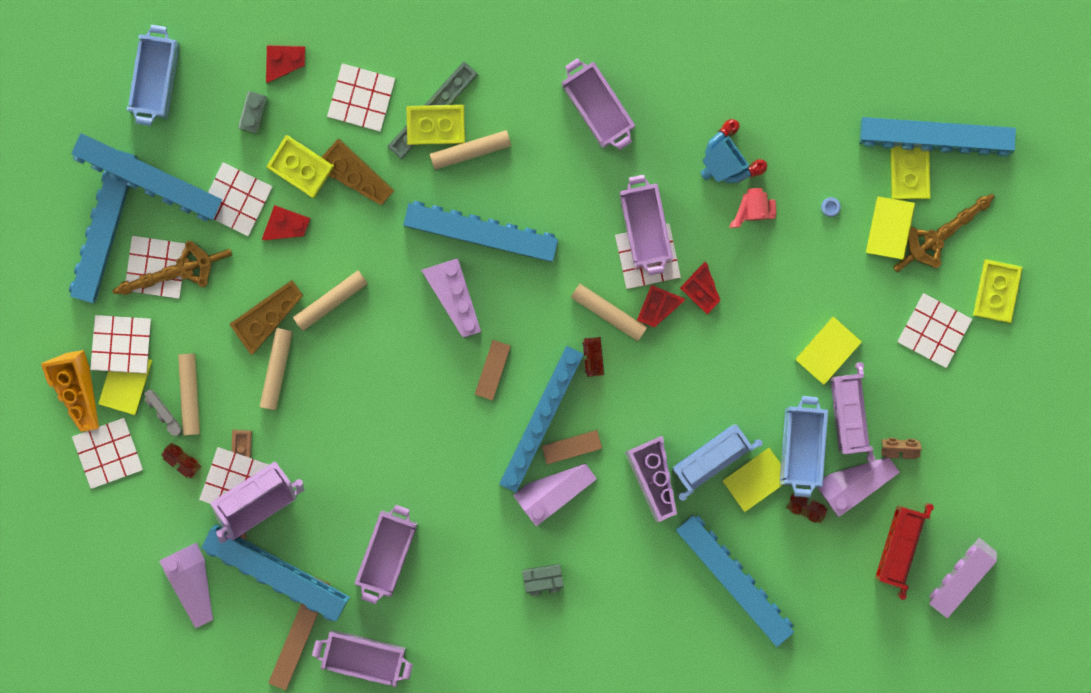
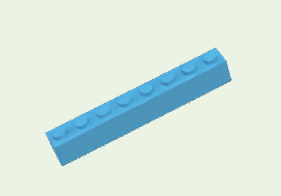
M862 117L860 121L859 144H864V147L883 145V148L893 149L894 145L902 147L904 150L921 148L922 151H933V149H940V152L950 153L952 150L959 151L961 154L979 152V155H990V153H998V156L1008 157L1009 154L1015 151L1016 128Z
M80 133L71 153L74 156L73 160L84 164L86 161L92 164V169L100 173L102 170L109 172V177L119 181L122 178L127 181L126 185L137 189L139 186L145 189L144 193L147 195L163 197L161 201L171 206L173 203L180 205L179 209L188 214L193 211L198 214L197 218L205 222L208 219L213 220L222 201L219 197Z
M123 152L135 159H138V156ZM104 171L102 174V189H99L96 195L98 203L96 208L92 209L90 218L93 220L91 226H88L85 232V237H87L86 244H83L80 249L82 257L74 270L76 278L69 287L70 297L91 303H96L129 190L126 180L122 178L119 181L109 177V172Z
M414 201L413 204L408 203L403 224L405 227L553 262L558 242L554 234L544 232V235L536 234L537 230L525 228V231L518 230L517 225L507 223L506 226L499 225V221L488 219V222L480 220V216L470 214L469 217L461 216L462 212L451 210L448 213L443 211V207L432 205V208L424 207L425 203Z
M566 346L499 485L517 492L584 355L583 353Z
M691 515L675 530L775 646L778 647L794 633L791 629L794 625L787 617L783 619L779 615L781 610L775 603L771 605L766 600L769 596L762 588L758 590L754 586L756 581L750 574L745 576L741 571L744 567L737 559L732 561L728 556L731 552L724 544L721 547L716 542L718 537L711 530L709 532L706 531L703 527L705 522L699 516L695 518Z
M215 524L210 529L201 547L208 555L222 559V562L226 565L235 566L241 573L255 577L256 581L261 584H268L273 587L274 591L288 595L294 602H301L306 605L307 609L323 614V617L329 621L334 620L336 622L341 617L350 599L349 596L241 537H237L234 540L228 539L226 542L220 543L216 533L223 527Z

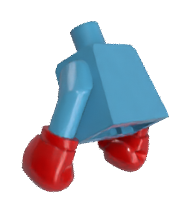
M729 119L725 121L721 129L718 130V133L708 141L705 150L706 157L703 159L706 168L701 171V175L705 180L714 177L717 182L723 180L725 183H739L747 178L763 175L767 171L768 165L763 159L755 160L749 166L730 137L734 136L740 128L737 120Z

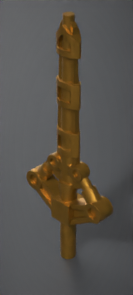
M993 194L986 197L981 196L976 200V204L962 210L957 214L956 218L948 223L946 222L936 232L933 229L923 231V229L911 227L908 239L910 254L893 266L895 272L898 273L914 260L932 268L940 267L941 249L944 247L943 241L952 236L962 225L965 226L973 220V216L978 212L989 208L995 196ZM918 236H924L925 239L921 246L919 245ZM929 249L936 251L933 257L925 252Z
M187 241L181 257L176 260V265L162 268V270L152 274L151 272L139 276V279L131 282L128 280L121 282L112 291L113 294L128 295L132 293V290L142 287L145 289L154 286L155 283L165 280L169 281L178 276H181L182 279H189L200 287H205L208 284L211 263L233 255L231 249L208 255L193 241ZM190 252L197 258V260L189 261L187 257L190 254ZM200 267L199 277L193 276V270Z

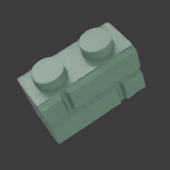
M251 91L247 92L238 126L240 130L259 135L266 109L265 106L268 101L267 96Z
M560 564L522 570L525 592L530 593V596L541 595V591L549 590V593L560 592V588L564 587Z

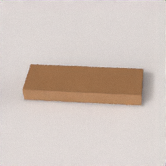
M492 340L475 395L490 400L494 399L511 347L510 345Z
M595 430L543 445L542 449L546 463L550 464L602 449L598 432Z

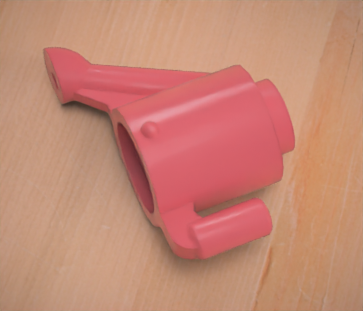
M762 188L747 189V194H743L735 220L730 223L729 228L741 227L744 220L774 219L777 214L776 200H768L767 193L763 192Z

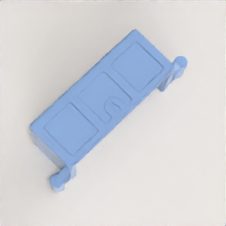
M151 25L146 35H138V39L141 41L138 42L128 104L130 107L127 106L126 111L134 113L136 124L151 126L155 117L168 119L180 43L177 40L169 39L167 27ZM151 32L165 34V38L150 36ZM137 114L152 116V118L137 116Z
M802 396L798 407L790 406L785 408L779 485L792 486L794 495L799 497H811L814 488L823 487L828 410L820 408L818 397ZM802 404H812L817 406L816 409L802 407ZM796 486H799V487H810V490H808V489H797Z
M735 424L724 430L672 467L687 489L684 493L681 492L679 494V499L682 501L686 500L687 496L694 492V489L748 451L751 452L756 447H761L763 442L760 439H756L751 445L740 428Z

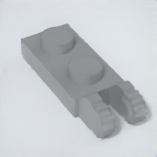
M149 389L144 393L146 403L151 408L155 407L158 411L157 417L162 423H167V430L170 434L174 436L180 435L182 433L180 424L155 391Z

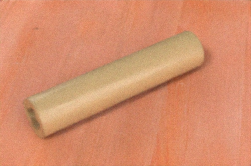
M507 130L431 153L430 157L434 169L438 170L512 146Z
M358 270L293 318L301 330L304 331L364 288L368 283Z
M582 284L578 285L570 297L637 342L647 329L646 326Z
M276 328L259 407L277 410L293 331Z
M179 354L183 435L200 434L196 355Z

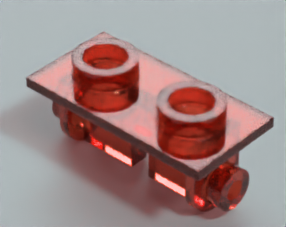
M601 337L583 338L584 356H587V359H585V373H587V377L604 375Z
M170 443L161 454L163 460L172 467L179 463L180 466L177 468V471L186 478L192 479L196 474L195 472L201 468V465L198 464L195 458L188 456L181 447Z
M792 493L789 499L790 502L786 506L790 512L796 515H803L814 523H821L827 512L825 505L812 500L809 506L807 505L809 498L795 496Z

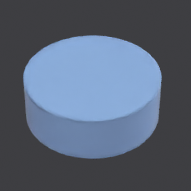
M829 197L821 204L822 213L828 217H833L840 212L841 205L836 198Z

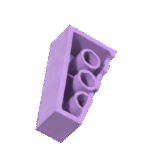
M458 258L421 270L461 336L465 338L480 333L479 322Z
M659 436L625 452L656 522L677 514L663 436Z
M978 538L967 550L964 557L955 564L952 572L942 579L940 587L938 589L935 588L930 593L929 604L948 618L997 562V551Z

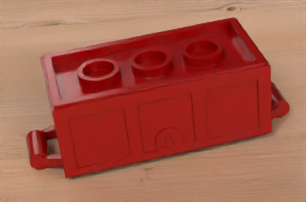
M930 503L924 505V513L901 506L896 507L875 575V579L880 582L900 587L901 589L897 596L901 600L907 598L906 592L909 586L905 583L925 518L930 519L931 511L934 509L933 504Z

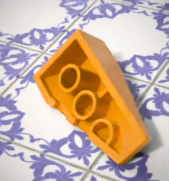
M85 351L66 353L41 363L47 383L57 392V398L60 402L63 401L68 409V414L80 432L98 429L99 424L91 372Z

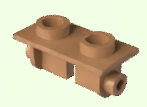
M882 439L883 448L881 456H885V458H899V452H903L902 458L916 459L921 455V443L916 439Z

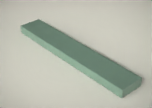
M463 61L424 106L451 105L475 79L478 73ZM407 125L387 146L401 160L414 146L407 145Z

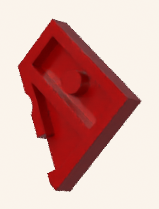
M267 45L266 83H270L279 77L290 74L294 70L305 67L306 47Z
M274 205L262 240L304 237L311 218Z
M706 261L680 287L706 314L721 301Z
M651 285L637 321L655 328L685 301V298Z

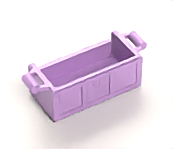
M577 58L566 65L568 78L561 82V86L602 149L612 144L618 150H621L632 143L630 131L634 130L636 126L595 62L586 65ZM580 65L584 67L572 76L570 75V72ZM626 134L628 135L627 137H625L624 139H622V140L619 141L618 143H616V144L614 143L615 141H617L618 139H620V138L623 137L624 135H626Z
M644 175L629 177L627 190L620 191L619 196L634 268L644 267L648 271L649 276L664 273L665 263L671 262L673 256L658 183L650 185ZM643 182L646 183V186L637 187V188H632V189H631V186H630V185H634V184H638V183H643ZM662 264L660 266L647 268V266Z
M858 362L855 364L857 374L830 378L838 448L841 454L867 451L866 460L874 462L873 447L869 446L861 378H864V364Z
M273 462L212 501L210 504L213 512L223 527L216 533L219 542L224 543L228 539H236L295 501L296 496L305 490L302 480L298 479L291 484L278 464Z
M395 504L394 509L389 513L383 510L380 512L354 583L362 589V600L376 604L377 600L383 595L392 596L418 523L410 520L409 509ZM395 512L401 514L403 516H406L407 519L394 515L392 513ZM365 588L379 593V597L364 592Z
M336 630L329 632L328 639L316 640L312 656H315L322 662V670L327 668L329 671L372 682L392 684V687L395 688L398 680L410 679L413 664L404 659L405 647ZM324 642L327 644L324 657L321 658L320 653ZM405 662L403 676L399 677L402 663Z

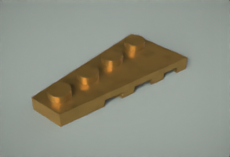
M337 139L322 156L323 159L335 166L329 175L330 177L360 192V194L380 205H383L395 192L390 185L340 139Z
M291 280L229 324L251 356L300 301L303 294L294 281Z

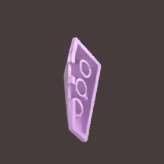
M882 458L874 462L831 473L823 478V487L818 488V490L835 515L839 517L900 472L890 458Z
M583 464L528 483L513 496L535 526H537L597 478L588 466Z
M196 542L159 562L195 628H198L212 621L213 614L208 589L206 563Z

